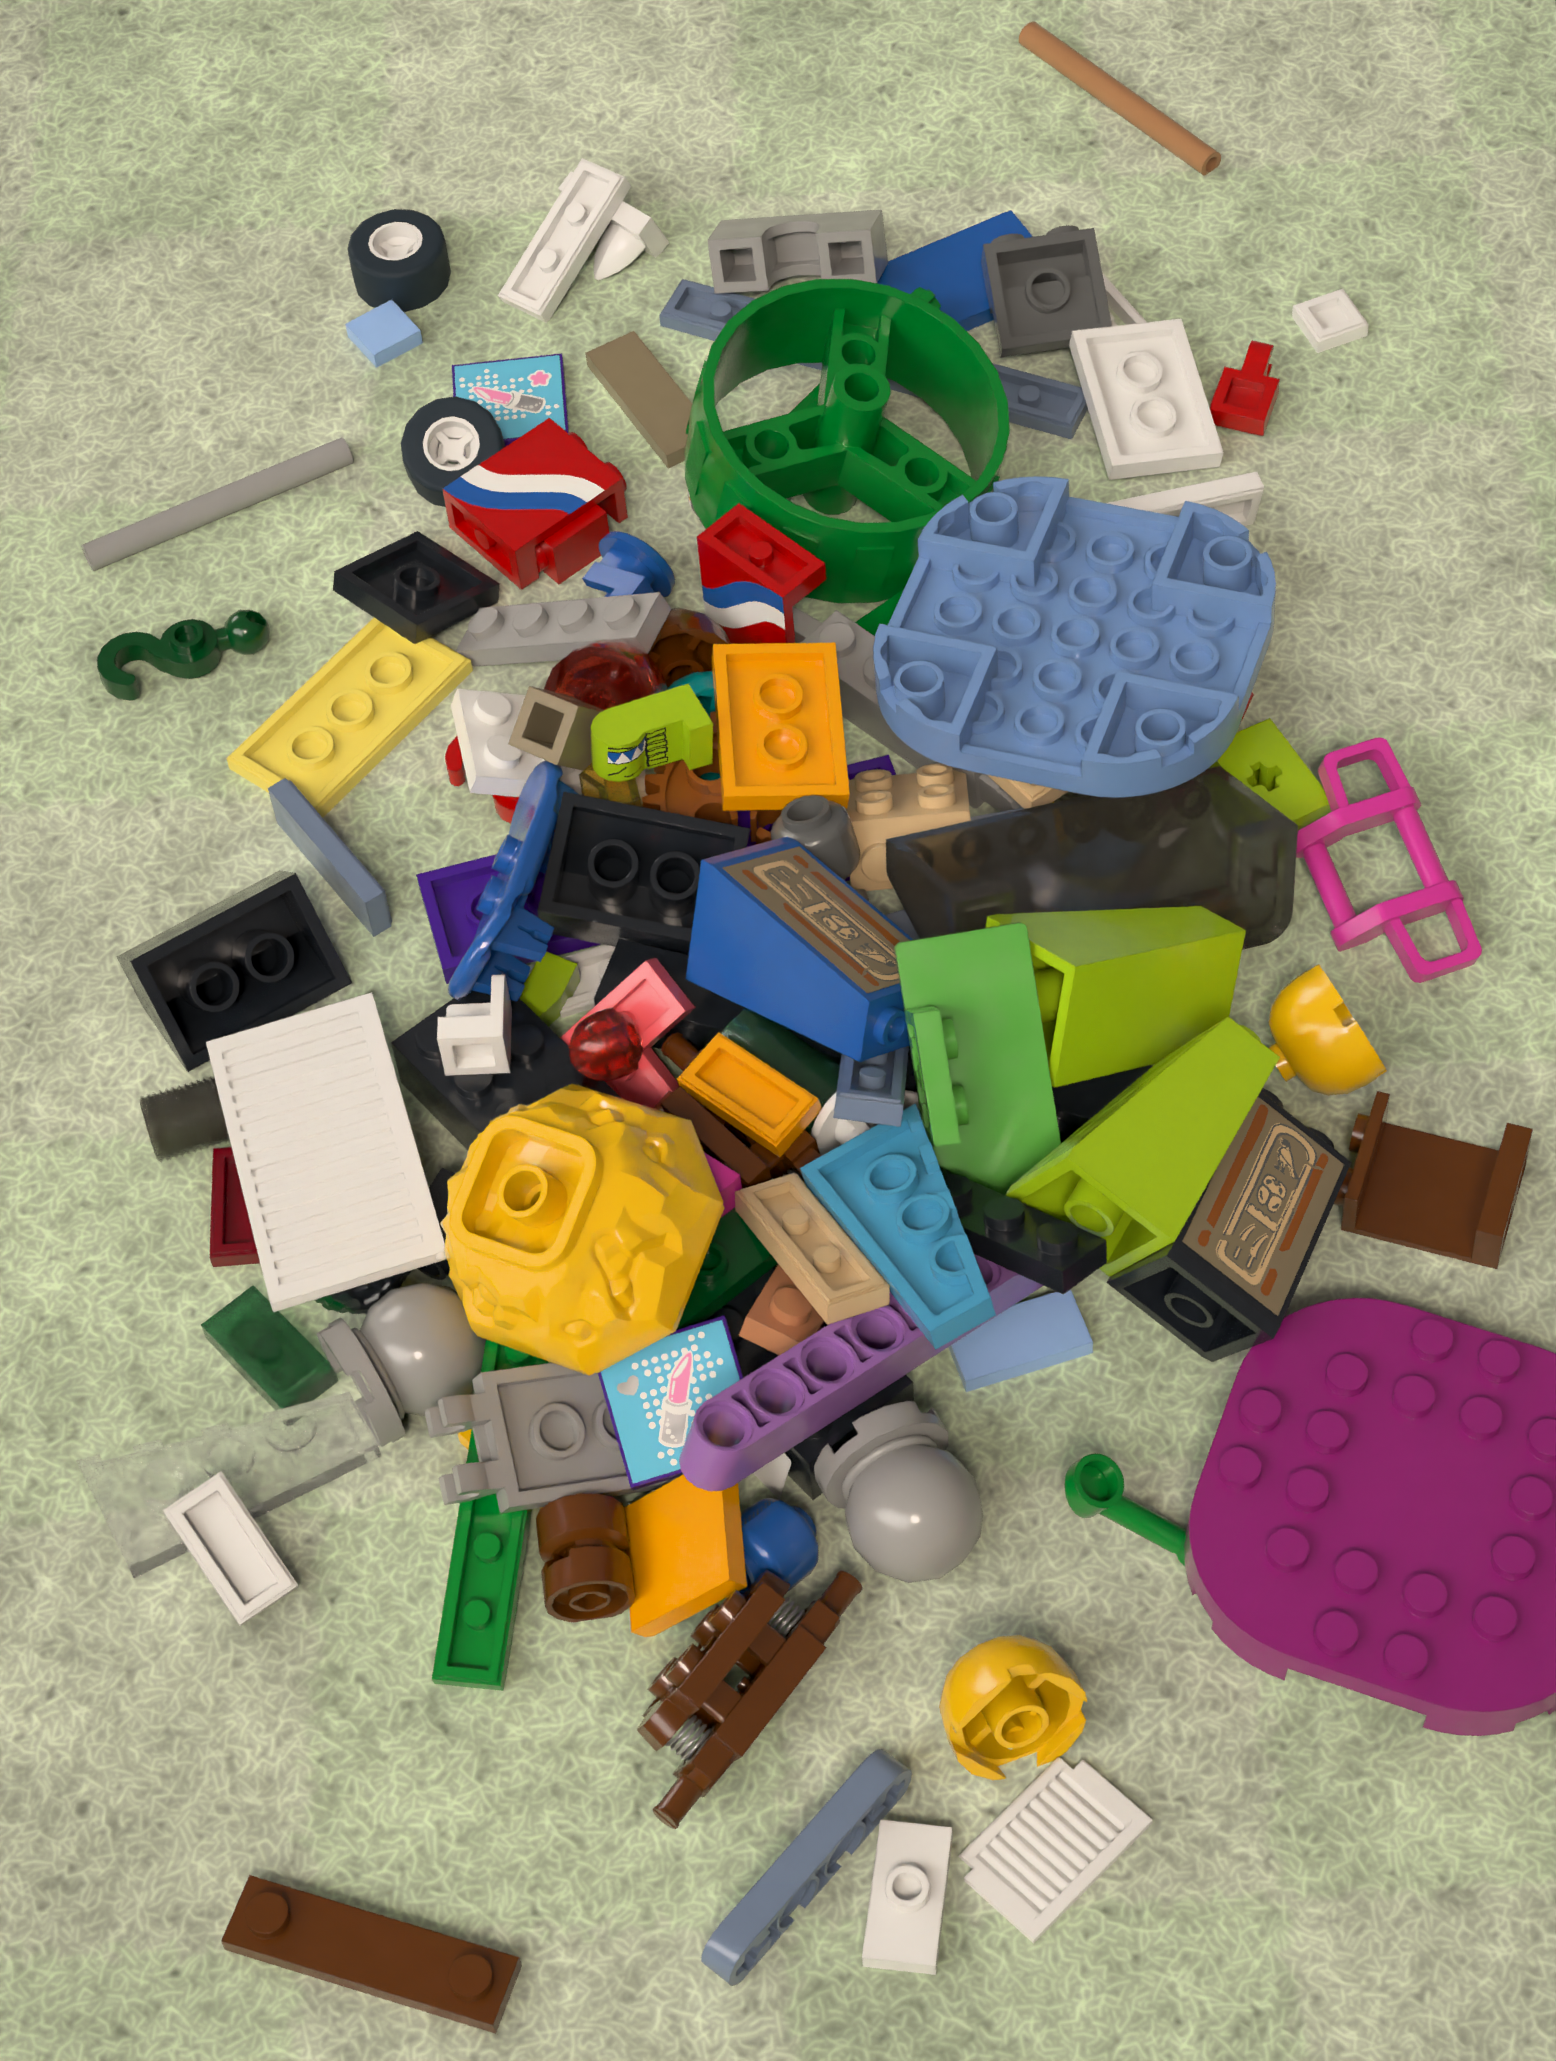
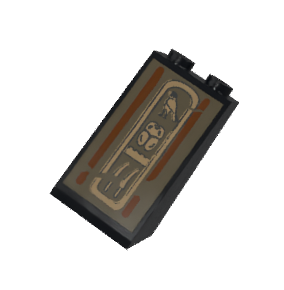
M1262 1088L1175 1242L1110 1276L1106 1283L1197 1354L1211 1362L1272 1340L1282 1324L1352 1162L1334 1149V1144L1329 1137L1319 1130L1306 1127L1284 1109L1283 1103L1275 1094Z

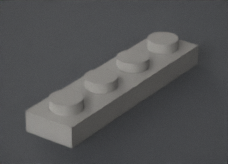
M660 592L479 608L478 612L471 618L468 630L455 652L470 659L472 666L475 667L648 654L671 611V607Z

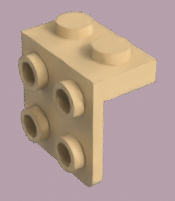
M936 763L922 766L916 770V773L892 775L887 770H867L858 773L855 779L848 780L850 795L846 811L851 818L860 849L859 864L850 875L851 887L853 889L873 891L976 880L965 773L953 770L951 766Z

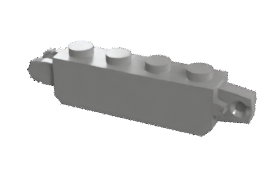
M793 606L795 643H836L842 716L917 769L925 765L939 763L921 755L906 745L893 732L884 719L878 705L873 660L875 636L837 610L822 623ZM953 767V770L966 774L969 806L972 808H978L984 802L1001 812L1022 808L988 775Z

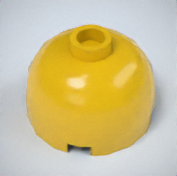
M1319 964L1294 978L1279 992L1271 1005L1268 1021L1276 1043L1268 1048L1280 1057L1276 1067L1286 1082L1298 1076L1300 1081L1313 1092L1328 1096L1348 1094L1368 1085L1387 1071L1361 1027L1353 1018L1343 999Z
M1013 1635L996 1637L978 1644L960 1657L946 1675L939 1709L948 1742L958 1762L972 1775L991 1780L1006 1779V1776L998 1767L1000 1765L1037 1752L1038 1767L1052 1762L1057 1757L1066 1753L1083 1732L1086 1718L1081 1708L1083 1702H1087V1698L1075 1672L1051 1646L1026 1636Z

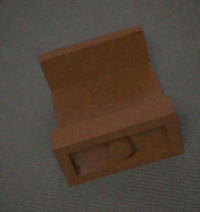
M1377 1091L1370 1116L1358 1113L1354 1124L1349 1151L1358 1153L1354 1168H1349L1334 1202V1205L1343 1207L1341 1230L1498 1269L1527 1164L1533 1129L1507 1123L1499 1150L1386 1123L1390 1094Z

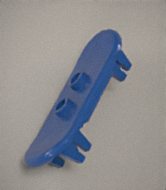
M546 760L542 761L533 769L521 791L513 814L509 835L507 834L492 865V869L499 873L497 877L493 875L490 877L476 907V910L482 912L483 915L475 937L448 985L449 995L457 1000L467 996L471 990L491 995L492 975L505 974L510 1000L518 1001L531 967L512 955L541 962L546 953L547 943L552 936L554 927L523 907L528 894L535 885L539 872L546 874L563 792L578 794L560 781L563 775L561 766Z

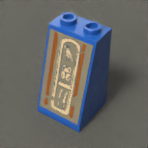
M788 836L701 860L686 980L858 1062L910 1045L894 950L898 942L913 940L909 935L802 844Z

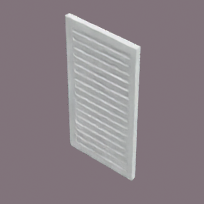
M372 992L206 1042L273 1312L447 1259L444 1252L445 1242Z

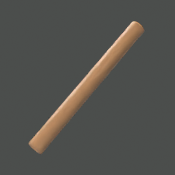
M1029 22L1021 30L1019 43L1200 174L1205 176L1219 166L1221 154L1038 23Z

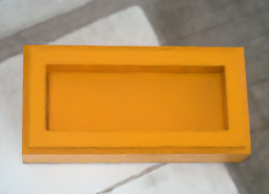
M720 1032L716 1034L677 1078L678 1085L697 1102L778 1157L785 1153L822 1109L817 1097Z

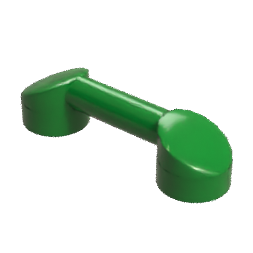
M1089 1454L1069 1467L1064 1483L1065 1496L1070 1508L1076 1515L1081 1518H1091L1096 1514H1100L1163 1549L1176 1554L1178 1560L1185 1566L1184 1547L1187 1529L1124 1496L1123 1474L1119 1466L1111 1458L1102 1454Z

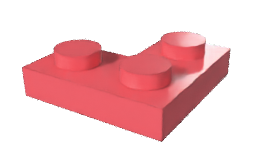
M653 958L642 963L560 1038L622 1099L654 1108L668 1091L674 1092L679 1085L651 1047L695 1009V1006L658 959Z

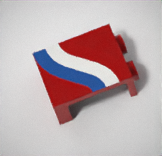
M548 418L442 488L450 529L521 590L539 578L534 547L595 505H599L618 523L628 518L624 493L627 485L618 468L610 462H602L588 450L584 441L576 433H567L551 418Z
M738 503L697 536L705 615L722 627L731 644L795 643L793 606L826 580L825 563Z

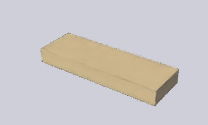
M796 1173L735 1191L736 1212L827 1325L890 1305V1285Z

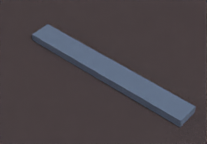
M682 279L659 315L660 326L715 341L727 321L755 298L737 293L715 294L714 287ZM797 363L822 370V363ZM993 363L998 371L1008 400L1010 423L1073 439L1088 410L1082 387ZM887 378L890 383V390L919 397L897 382Z

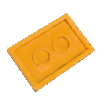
M836 643L713 644L712 670L723 811L783 810L793 800L810 795L822 796L848 809L850 793Z

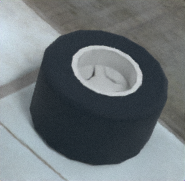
M393 209L371 216L361 222L351 234L347 251L352 276L358 296L369 306L376 308L392 299L403 312L423 308L435 301L448 287L451 270L446 241L440 225L430 216L414 210Z
M460 397L435 399L419 408L407 422L401 440L403 464L417 493L433 505L443 507L446 506L442 488L505 447L501 429L492 414L477 402ZM448 461H449V462H458V464H450V463H448Z

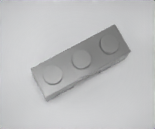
M882 209L721 220L707 240L715 294L769 290L774 282L798 275L821 276V279H856L877 283L888 264Z

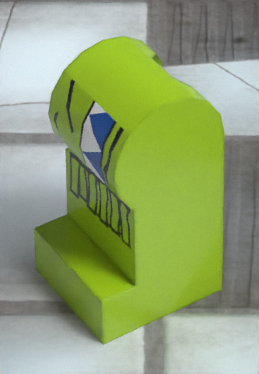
M689 684L608 708L598 713L592 721V767L600 777L608 781H629L638 777L646 768L651 769L682 759L689 770L712 764L713 722Z

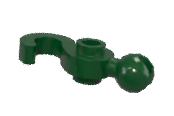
M238 610L230 615L224 627L213 629L211 625L204 621L189 619L171 625L163 632L161 639L143 632L123 633L112 638L101 648L97 657V669L102 684L109 694L118 699L136 700L140 695L135 676L121 670L125 664L141 660L175 677L185 679L199 678L210 673L218 665L221 652L232 649L234 652L242 655H254L262 650L269 641V625L259 612Z

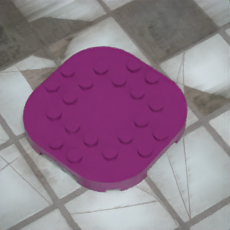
M1347 1298L1321 1302L1286 1316L1274 1339L1251 1347L1244 1358L1233 1383L1191 1504L1184 1547L1187 1580L1192 1595L1197 1594L1202 1606L1213 1621L1211 1628L1213 1632L1236 1655L1269 1675L1285 1680L1288 1669L1424 1714L1426 1718L1423 1728L1441 1733L1461 1736L1496 1735L1514 1731L1516 1723L1536 1717L1545 1711L1549 1715L1556 1710V1353L1414 1307L1372 1298Z

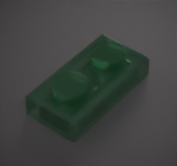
M254 1285L201 1324L205 1338L286 1422L338 1382L336 1371H334L335 1368H332L321 1353L279 1311L273 1312L270 1302Z

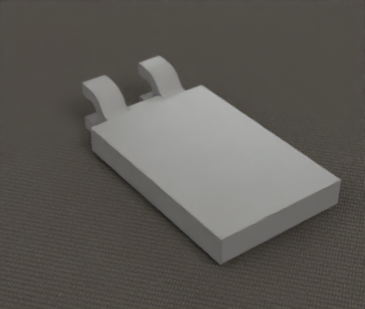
M554 1363L482 1372L472 1379L475 1394L442 1397L438 1400L439 1406L428 1408L425 1411L430 1438L452 1435L472 1429L479 1462L456 1465L452 1468V1474L442 1475L438 1478L444 1505L471 1501L496 1494L500 1514L541 1508L549 1502L564 1496L581 1493L602 1494L612 1497L656 1490L676 1479H669L634 1491L631 1489L598 1373L588 1376Z

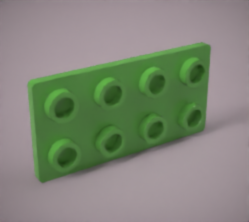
M1017 922L898 942L894 950L921 1119L939 1166L1006 1195L1013 1183L1061 1144L1027 926Z

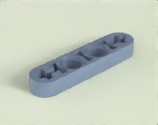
M877 1749L871 1753L720 1923L704 1947L701 1962L729 1985L739 1984L795 1921L790 1917V1914L800 1904L806 1908L842 1867L837 1863V1860L844 1852L847 1851L852 1855L876 1828L880 1820L902 1798L912 1778L911 1770L883 1749Z

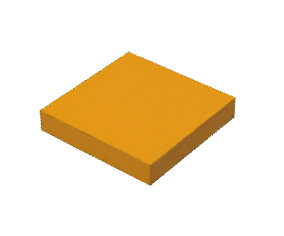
M683 1474L624 1507L629 1540L626 1554L631 1561L635 1600L630 1607L632 1633L643 1637L655 1636L727 1598L735 1589L740 1591L747 1587L738 1483L722 1491H707L694 1486Z

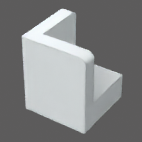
M505 974L492 975L491 1003L452 1004L446 1009V1017H438L437 1041L445 1076L510 1073L512 1006Z

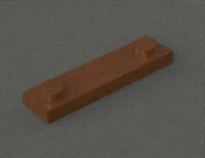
M251 1875L247 1879L221 1940L224 1949L495 2034L522 1967L520 1958Z

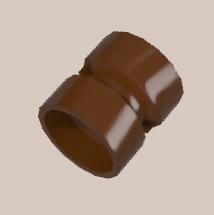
M581 1493L564 1496L549 1502L540 1509L536 1517L539 1554L542 1561L545 1562L541 1575L544 1603L548 1614L558 1620L581 1622L614 1617L630 1608L635 1600L631 1561L629 1556L625 1554L629 1546L623 1504L614 1497L602 1494Z

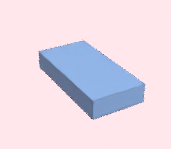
M1070 1289L1065 1294L1053 1292L1014 1304L948 1348L966 1392L1092 1354L1093 1341Z

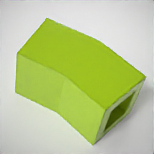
M546 951L541 962L536 961L530 975L524 982L525 986L519 998L548 1027L560 1017V1011L567 999L573 996L580 983L578 964Z

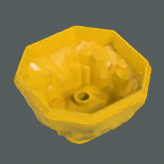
M571 1084L528 1106L518 1104L510 1108L508 1113L490 1121L486 1129L479 1133L478 1138L469 1146L468 1154L461 1170L448 1179V1214L441 1221L440 1225L446 1233L444 1252L450 1268L449 1277L459 1295L468 1322L474 1333L478 1337L590 1376L607 1369L677 1330L724 1211V1205L691 1120Z

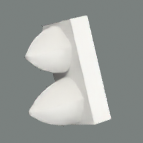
M570 171L558 189L561 192L573 174L572 171ZM622 201L599 241L594 259V279L601 280L620 272L630 265L643 251L655 258L664 251L669 241L650 216Z

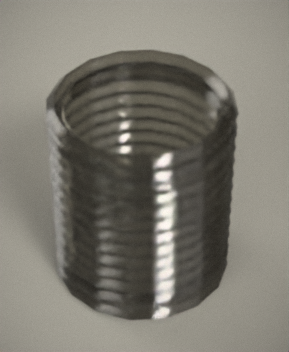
M209 1075L208 1079L203 1077L201 1081L197 1079L195 1083L190 1081L189 1085L184 1083L183 1086L171 1087L170 1090L166 1088L164 1092L159 1090L158 1094L153 1092L152 1095L147 1094L146 1097L141 1095L139 1102L157 1161L162 1163L163 1159L168 1161L172 1157L177 1158L178 1155L190 1154L191 1151L196 1153L197 1149L202 1151L203 1147L208 1149L209 1146L214 1147L215 1144L221 1145L222 1142H230L214 1077Z

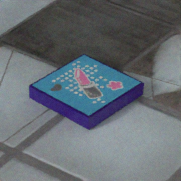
M562 353L452 365L453 397L475 401L488 410L501 429L505 447L548 418H551L569 433Z
M725 1316L676 1330L674 1333L598 1373L631 1489L634 1491L683 1475L680 1469L679 1458L696 1410L705 1401L744 1378Z

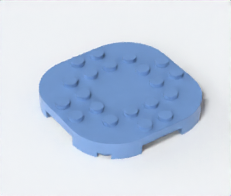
M1042 476L1019 477L993 482L994 492L982 494L969 503L961 495L944 506L931 518L918 538L919 557L889 624L879 623L873 645L878 705L889 727L906 745L933 761L954 768L1078 794L1112 798L1148 795L1178 786L1204 772L1227 750L1237 733L1274 631L1276 581L1272 561L1267 552L1260 554L1249 542V530L1240 522L1216 509L1189 501L1184 502L1179 517L1069 497V479Z

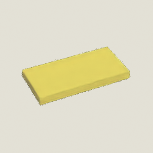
M373 618L226 758L229 769L268 792L270 786L284 778L288 781L291 780L323 818L473 671L471 660L432 637L413 644L382 622Z

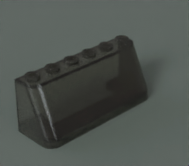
M1221 766L1206 769L1193 779L1178 786L1148 795L1119 798L1086 795L886 839V872L919 939L985 928L987 916L995 914L1202 906L1246 930L1242 948L1244 950L1274 941L1286 930L1291 921L1294 902L1298 825Z

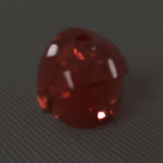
M613 1007L597 1011L579 1022L573 1031L569 1044V1056L573 1066L583 1075L596 1081H612L632 1074L639 1069V1061L643 1055V1041L636 1023L626 1013L616 1011Z

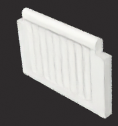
M1057 1757L958 1855L972 1869L964 1877V1881L1034 1944L1149 1828L1153 1820L1084 1760L1073 1769L1061 1758Z

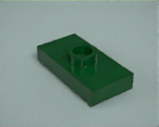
M735 1208L720 1218L677 1330L704 1322L778 1264L736 1212Z

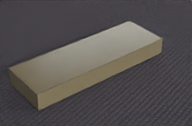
M632 331L586 352V361L589 369L665 466L670 468L685 461L684 449L688 436L685 432L692 403L639 336Z

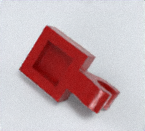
M1252 340L1241 370L1224 367L1210 405V411L1216 426L1264 436L1279 394L1280 379L1269 377L1272 370V364H1269L1274 345Z

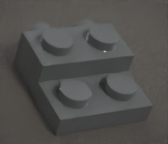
M1066 225L1056 227L1048 231L1046 235L1024 238L1021 234H1006L995 238L991 243L983 244L981 264L990 313H993L1001 357L1068 348L1072 331L1112 326L1094 228L1079 230L1077 226Z

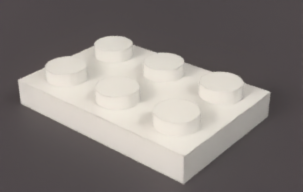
M1182 319L1072 331L1069 347L1109 480L1220 467L1224 452Z
M457 689L451 709L470 793L519 797L533 769L539 763L545 761L508 744L526 695ZM583 701L603 710L621 705ZM561 766L563 775L560 781L580 795L643 807L642 797L648 795L645 791V770L638 777L629 781L615 782L608 781L597 773Z

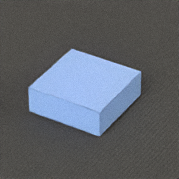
M392 299L345 324L349 339L376 368L423 343L421 330Z

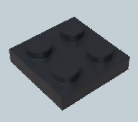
M419 531L335 570L333 581L334 592L413 644H417L476 614L479 608L490 607L498 603L500 583Z

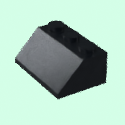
M563 792L538 906V918L554 927L553 935L616 947L619 939L689 955L701 860L746 848L750 828Z
M280 870L117 956L142 1007L187 1072L210 1060L206 1042L291 1017L352 984L297 874Z

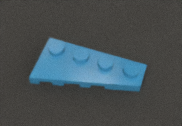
M916 1103L903 1110L901 1127L878 1124L800 1168L806 1186L890 1285V1293L935 1349L940 1348L996 1315L990 1294L967 1235L962 1227L954 1201L945 1183Z

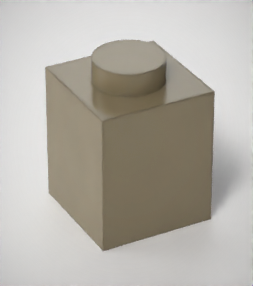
M529 686L508 744L558 766L596 773L591 763V724L598 713L604 710L566 694Z

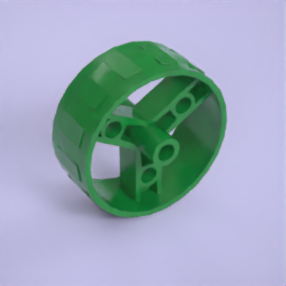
M814 279L782 286L747 304L727 321L711 345L707 361H704L685 432V434H688L684 449L686 485L693 508L706 529L740 503L823 561L826 567V580L806 595L805 598L839 604L876 603L888 600L905 588L919 557L918 538L931 518L944 506L961 495L969 503L982 494L994 492L993 482L999 481V471L1007 449L1010 433L1008 400L998 371L981 345L955 319L924 299L888 285L856 279ZM797 363H822L817 406L722 431L715 407L722 398L740 383L770 369ZM887 378L922 398L947 423L962 446L971 476L884 417L891 394L890 383ZM803 494L805 500L812 508L827 515H839L848 512L856 504L857 499H859L891 522L860 523L827 517L796 505L787 500V498Z

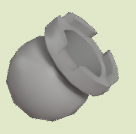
M426 1283L391 1289L369 1308L360 1330L357 1328L350 1329L347 1323L340 1317L329 1323L327 1328L317 1333L321 1348L334 1375L343 1371L347 1376H351L362 1396L352 1402L351 1405L374 1443L381 1447L390 1442L394 1443L405 1436V1430L401 1422L404 1419L405 1413L425 1416V1411L428 1408L439 1406L438 1400L442 1397L470 1395L474 1391L472 1379L481 1373L486 1339L478 1337L471 1329L458 1293L449 1286Z
M914 1401L887 1405L854 1421L852 1424L858 1434L847 1441L836 1453L829 1444L822 1449L814 1465L815 1480L828 1502L837 1508L845 1509L846 1525L853 1547L876 1572L906 1583L941 1579L962 1564L981 1537L983 1510L976 1480L956 1457L946 1451L949 1445L948 1431L933 1408L927 1413L920 1412Z

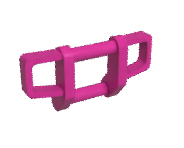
M1377 737L1326 754L1319 766L1318 773L1332 812L1295 832L1289 838V842L1296 857L1304 858L1333 923L1334 929L1330 935L1337 950L1341 952L1367 943L1385 932L1407 974L1414 982H1426L1472 966L1481 955L1482 949L1463 904L1464 897L1455 880L1449 881L1417 811L1421 807V802L1414 787L1410 786L1388 741ZM1363 760H1373L1378 765L1390 792L1349 805L1337 769ZM1394 821L1424 889L1379 903L1356 915L1327 847L1342 840L1343 837ZM1446 912L1461 952L1436 961H1426L1420 956L1404 925Z

